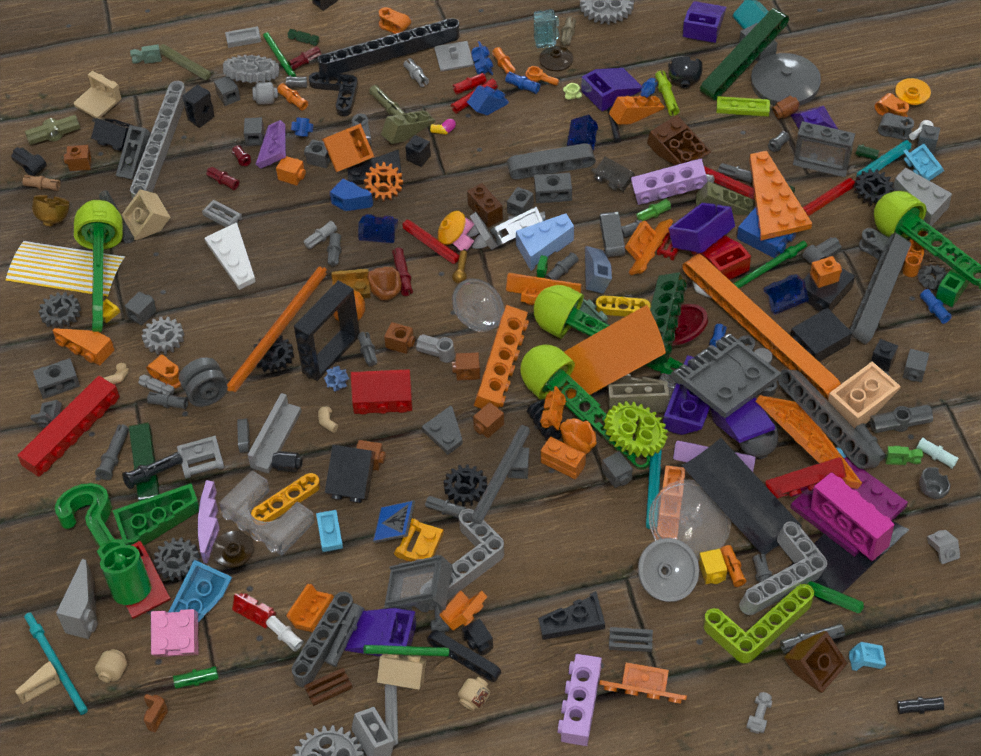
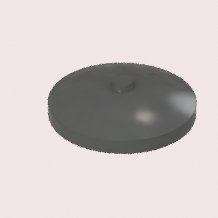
M777 53L764 57L757 62L751 74L753 91L760 99L770 100L771 105H775V103L790 95L796 97L799 104L803 105L811 101L820 89L821 76L817 67L810 60L796 54Z

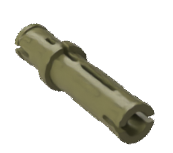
M373 85L369 89L370 94L386 108L389 115L406 114L400 109L399 104L393 102L377 85Z

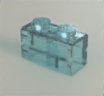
M552 9L544 10V12H534V40L537 48L555 46L556 39L559 38V31L556 26H559L558 15L555 16Z

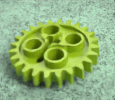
M625 401L624 405L620 402L617 406L613 405L604 420V428L607 429L605 434L611 436L609 441H616L615 447L621 446L622 452L628 450L629 455L634 452L637 457L641 453L645 458L648 454L654 456L655 452L659 453L668 438L666 436L668 430L664 429L666 424L660 423L662 418L655 417L656 412L650 413L649 407L643 409L642 404L638 407L635 402H632L631 405L627 401Z

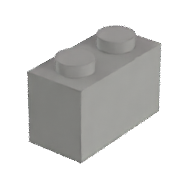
M375 707L355 713L351 730L362 745L366 755L391 756L395 740Z

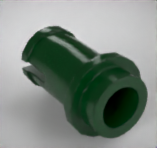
M865 144L858 145L856 155L859 158L862 156L874 161L878 158L880 150L864 146Z

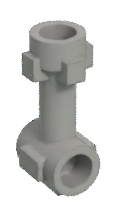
M761 692L759 696H756L755 703L758 704L755 717L750 715L746 727L751 732L759 734V732L764 733L767 720L763 718L766 708H771L773 702L771 701L772 696L768 693Z

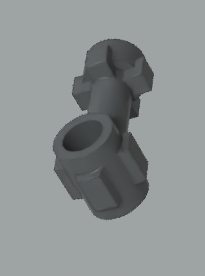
M430 603V606H434L435 620H431V632L438 630L445 634V632L449 631V626L439 616L442 610L435 604Z

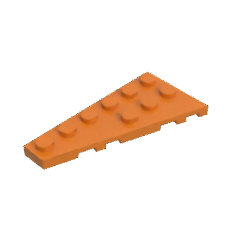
M762 151L750 154L749 162L755 191L754 198L759 220L760 241L811 229V220L768 152Z
M759 395L756 402L818 463L838 457L842 458L847 477L842 478L845 484L854 489L860 487L862 482L823 430L796 402Z

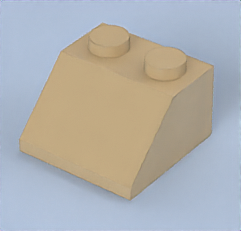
M141 189L122 213V217L134 236V240H139L161 231L171 218L156 193Z

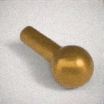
M464 250L460 251L457 270L452 274V280L457 284L464 283L467 279V275L464 272L467 251Z

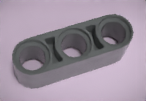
M619 212L600 213V227L606 257L625 256Z

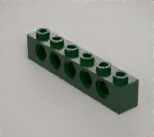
M680 272L658 276L650 311L660 331L666 353L645 365L667 363L669 355L672 353L671 346L675 340V330L678 328V317L681 315L684 292L687 290L686 280L682 278Z

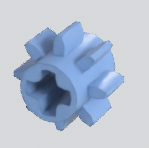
M335 366L333 369L326 370L328 374L324 379L327 387H333L334 391L347 387L346 382L349 377L346 369L340 370V366Z

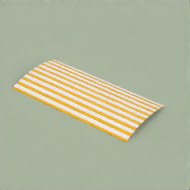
M23 241L13 257L6 281L92 294L93 252ZM103 253V296H109L113 279L125 256Z

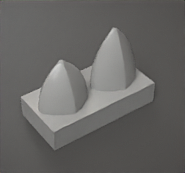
M476 212L470 217L474 226L467 235L472 237L479 234L474 240L472 248L480 249L489 246L492 250L498 245L483 220Z

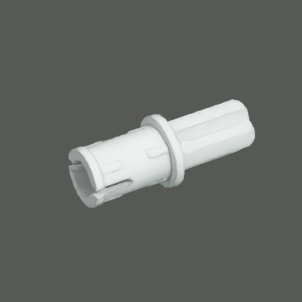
M271 616L266 621L267 626L278 635V639L284 641L293 651H297L302 646L304 641L291 631L290 626L286 627L275 616Z

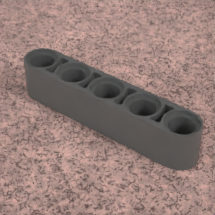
M579 144L511 156L507 160V165L512 179L534 177V175L588 168L594 165L596 160L590 144Z
M344 591L335 595L294 662L292 674L297 686L304 687V685L313 682L342 627L341 622L345 620L352 606L353 598L350 593ZM323 637H326V638H327L326 640H323V641L320 640V639L323 638ZM311 655H317L314 658H309ZM301 672H307L305 675H298Z

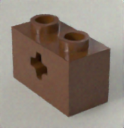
M483 183L467 191L468 206L474 213L476 212L487 227L503 220V205Z

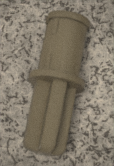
M567 17L565 20V26L561 31V42L564 46L570 44L571 38L575 33V18H573L572 22V17Z

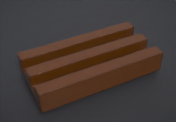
M344 668L304 685L313 706L353 688ZM345 682V684H343V685H341V686H339V687H337V688H335V689H333V690H330V689H332L334 686H337V685H339V684ZM324 691H328V692H326V693H324V694H322V695L317 696V697L314 698L315 695H317V694H319V693H321V692H324Z

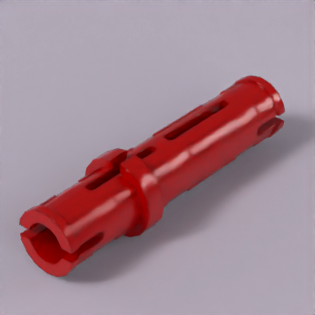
M493 78L483 85H479L482 87L489 86L493 90L498 88ZM475 90L451 104L454 113L457 114L469 106L467 101Z

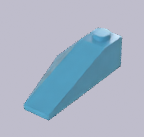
M194 560L168 613L194 609L198 612L199 622L224 596L232 577Z

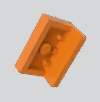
M307 584L287 613V618L296 629L313 632L334 596L318 592L312 584Z
M459 591L439 616L452 630H455L462 624L467 626L474 619L472 615L478 613L484 607L482 603L487 596L483 591H480L469 599L462 591Z

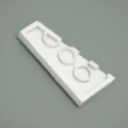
M237 222L205 237L206 244L239 290L256 282Z

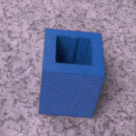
M478 85L467 103L476 112L489 115L506 106L509 101L504 97L505 94L498 89L495 91L489 86L482 87Z
M342 179L330 191L331 204L344 211L371 208L373 206L372 193L345 179Z

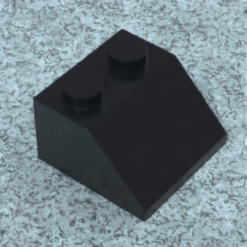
M96 118L91 139L97 140V143L107 146L110 144L113 145V149L122 151L129 125L132 124L111 118Z

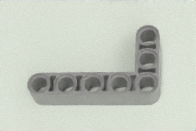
M464 509L460 512L459 526L460 531L476 547L452 564L451 585H449L447 600L504 557L503 539L484 520L481 524L472 522L471 516L474 512L472 509ZM432 580L422 587L421 594L431 591ZM428 603L429 610H434V606H430V603Z
M786 522L777 537L779 545L795 564L749 588L739 604L743 613L747 615L756 614L785 598L800 584L816 581L827 567L826 558L797 523Z

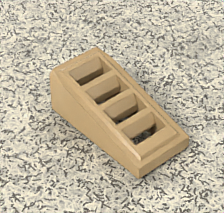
M49 661L15 692L21 703L24 704L60 684L61 681Z

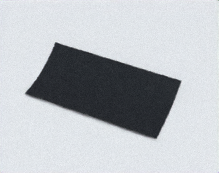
M722 438L682 465L761 554H767L779 545L777 537L786 522H795L802 527Z
M892 521L894 529L890 545L873 561L861 551L854 557L826 534H823L814 544L826 558L827 567L820 578L814 582L843 593L910 529ZM815 596L816 598L820 599L821 601H823V602H825V603H827V604H829V605L832 604V602H829V601H827V600H824V599H822V598H819V597Z

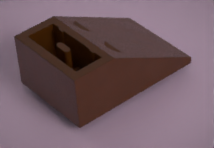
M678 115L650 131L647 144L658 156L674 165L702 159L711 153V150Z

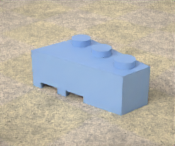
M567 214L516 231V246L531 271L539 263L541 255L548 257L553 252L560 251L574 240V225Z

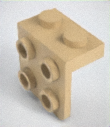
M91 71L88 74L91 88L74 102V106L94 118H101L122 98L119 86L115 81H110L102 74Z

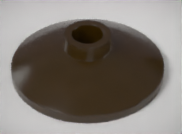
M552 46L541 52L539 61L545 69L558 72L566 70L572 65L573 55L565 47Z
M229 531L220 535L212 547L215 561L221 566L228 568L239 567L245 564L251 558L254 551L251 538L240 531Z

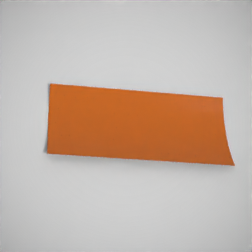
M645 305L569 348L564 353L575 362V367L570 377L591 395L662 356L666 351L656 321L648 305ZM572 389L567 391L568 398L570 399L574 398L577 394Z

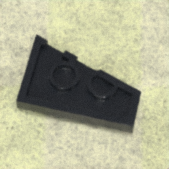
M399 149L348 167V181L353 182L355 185L364 184V179H368L365 175L366 172L371 173L370 167L375 169L376 163L379 166H382L383 162H385L386 166H389L391 163L392 169L397 167L398 173H401Z

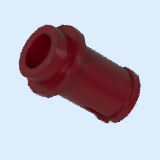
M240 145L232 148L231 152L237 158L239 165L248 166L251 163V156L245 153Z

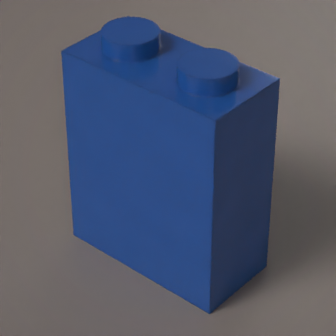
M755 207L738 227L737 239L775 258L779 253H783L789 241H793L796 232L760 241L759 220Z

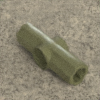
M76 115L60 120L49 118L43 122L42 126L26 130L25 134L30 145L47 139L58 141L62 138L63 134L80 129V125Z

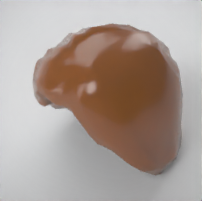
M394 267L376 268L373 271H369L367 279L371 292L379 300L387 301L394 299L401 291L400 274Z

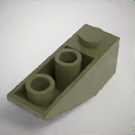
M424 110L387 116L381 135L392 144L405 142L433 124L435 119Z
M707 182L696 194V207L702 202L715 204V206H729L732 208L733 215H749L754 209L753 199L711 182Z

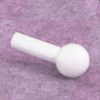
M929 120L922 121L919 128L909 134V138L911 140L916 139L920 136L923 124L934 126L933 123Z

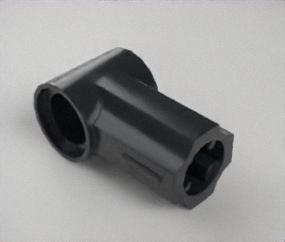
M17 147L13 150L12 160L22 166L28 175L36 176L47 167L45 160L40 155L36 154L34 156L22 147Z

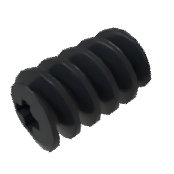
M545 399L530 405L527 413L535 425H537L545 440L548 441L550 437L559 440L562 437L560 427L559 430L553 425L549 426V428H544L540 422L542 413L545 411Z

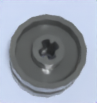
M199 358L190 362L183 368L178 378L190 403L194 406L203 407L216 403L228 391V380L222 373L217 361L213 358Z

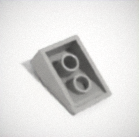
M82 559L56 614L66 634L89 639L91 633L97 628L95 582L87 561Z

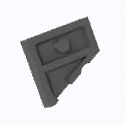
M449 406L422 426V431L447 455L463 444L452 406Z

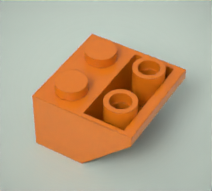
M361 123L322 139L336 172L374 157Z

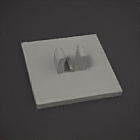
M467 41L434 47L440 71L474 66Z

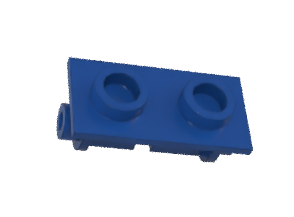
M478 41L479 47H474L471 51L477 74L490 72L493 75V63L488 58L490 52L486 46L483 47L481 42Z

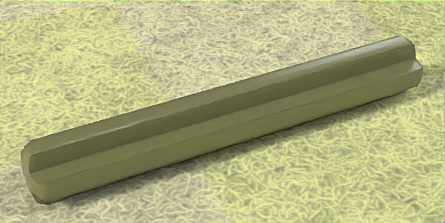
M165 44L159 46L162 55L204 80L211 78L209 70Z

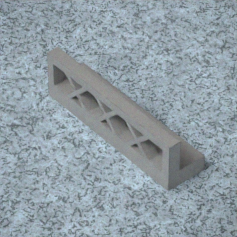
M280 394L248 453L250 467L268 474L272 468L273 454L282 450L301 414V407L288 404L286 394Z

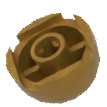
M37 195L33 199L32 211L34 216L43 222V225L54 226L55 223L62 222L68 215L69 201L55 196L54 199L48 198V195Z

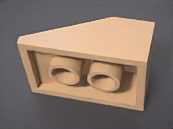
M871 362L830 392L828 402L855 429L858 425L866 424L870 421V416L875 415L901 386L875 363Z

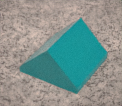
M744 0L732 17L743 29H746L756 23L758 24L769 11L756 0Z

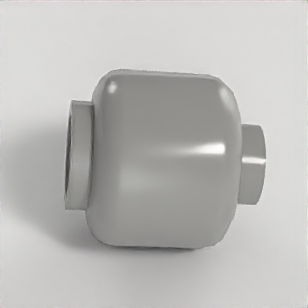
M258 82L255 87H252L253 101H256L259 105L273 104L274 98H278L277 88H274L272 82Z

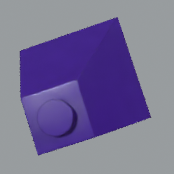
M824 105L791 115L798 129H800L802 121L838 129Z

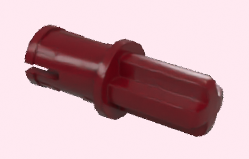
M315 46L306 52H301V55L289 60L288 63L290 66L292 65L291 68L294 71L320 56L321 51Z
M214 167L207 169L206 175L218 181V184H223L232 190H236L239 187L240 181L229 176L227 172H221Z

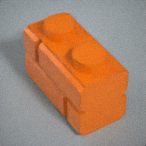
M550 437L541 449V463L575 480L585 467L586 453L576 450L553 437Z

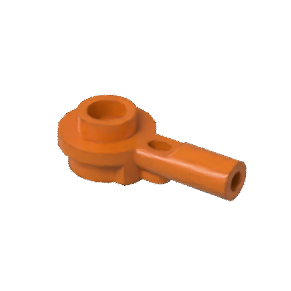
M537 66L529 67L525 74L529 80L534 82L541 80L556 86L559 83V79L546 75Z

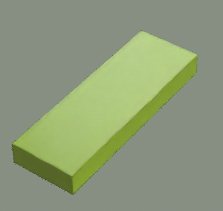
M717 97L716 113L769 117L770 100Z

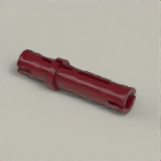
M398 247L392 250L396 270L400 274L402 283L401 294L403 296H410V294H413L412 278L408 273L404 250Z

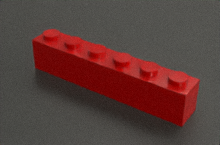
M101 376L93 380L17 455L21 465L38 477L48 471L51 465L61 458L64 452L71 445L75 444L78 438L88 431L91 425L98 418H101L111 405L117 402L120 397L117 387Z

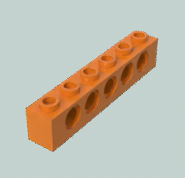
M506 305L474 403L475 407L482 409L489 402L497 408L503 407L506 396H503V392L508 391L511 382L507 379L508 376L512 377L515 365H512L513 360L517 361L520 350H517V347L522 345L524 335L521 333L527 329L529 321L526 320L528 312Z

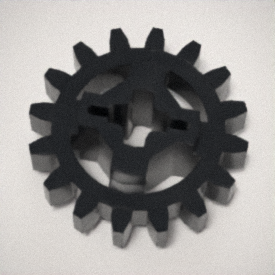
M871 169L867 173L862 171L854 183V193H859L857 198H863L862 203L868 201L870 206L873 203L877 204L884 195L894 192V188H892L894 182H889L891 177H885V172L879 174L878 169L875 172H872Z
M283 336L277 338L256 365L257 368L262 367L263 372L270 369V373H273L274 369L281 372V367L286 369L287 363H292V358L294 357L292 344H289L288 339L283 340Z
M469 464L465 468L458 465V470L452 468L451 474L447 473L446 480H444V492L448 494V499H454V504H458L460 501L462 506H465L466 502H469L472 506L474 500L479 502L480 496H483L487 488V477L483 476V471L477 472V466L470 469Z

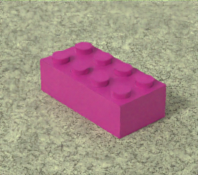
M831 472L814 486L810 509L871 561L889 547L894 529L891 519L881 514L872 503H868L856 490H852L846 485L842 478L837 477Z

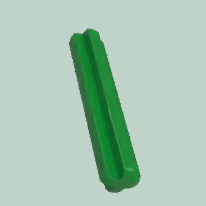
M813 581L807 584L813 588L814 595L856 613H861L864 609V603L860 600Z

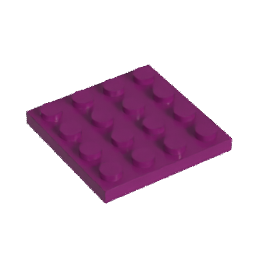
M844 458L862 482L858 489H851L856 490L868 503H872L881 514L889 517L892 521L907 507L908 502L868 472L858 468L850 459ZM805 490L791 503L792 510L826 534L855 557L860 552L810 509L813 491Z

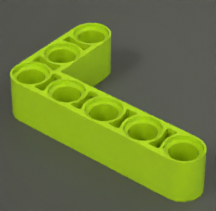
M800 584L747 632L743 631L719 609H710L705 614L704 630L736 660L741 663H749L810 609L814 590L807 584ZM714 620V621H717L718 623H715V624H714V623H711L710 621ZM771 622H776L778 625H773ZM726 634L733 635L734 637H727ZM756 635H762L764 638H758ZM742 648H747V649L750 650V651H747V652H746V651H743V650H741V649H742Z

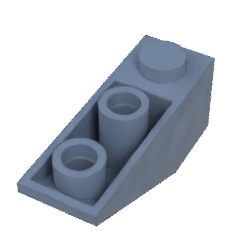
M588 246L585 247L586 290L604 293L612 280L611 264L604 251Z

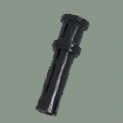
M175 452L147 466L139 465L133 471L123 472V481L128 489H132L134 485L140 482H148L151 476L182 464V456L179 452Z

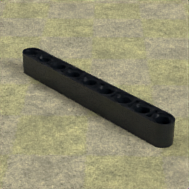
M450 18L322 54L318 57L319 74L322 77H330L456 41L460 37L459 21Z

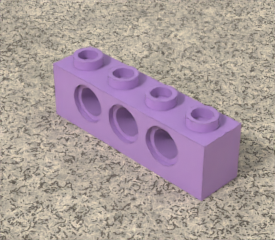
M702 159L631 177L638 205L701 189L708 182Z
M576 654L575 661H570L569 674L572 677L571 681L567 680L565 694H568V699L563 700L561 713L565 715L564 720H559L558 725L561 742L583 746L588 745L601 672L602 658ZM580 678H586L587 681L582 682V681H579L578 679H580ZM582 697L584 700L576 701L575 698ZM579 717L581 720L573 721L571 718Z

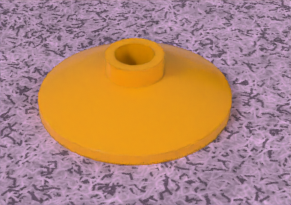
M908 78L896 85L895 94L899 99L910 105H919L925 103L930 98L931 90L922 80Z
M453 211L441 222L438 229V240L444 245L452 244L462 234L466 223L462 212Z

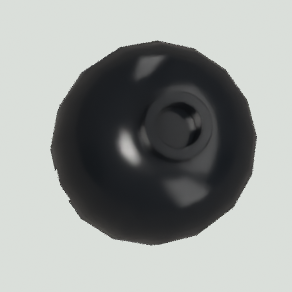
M687 56L674 58L671 64L668 63L669 77L673 83L681 88H689L700 80L703 72V63L695 58V61L690 60V57Z

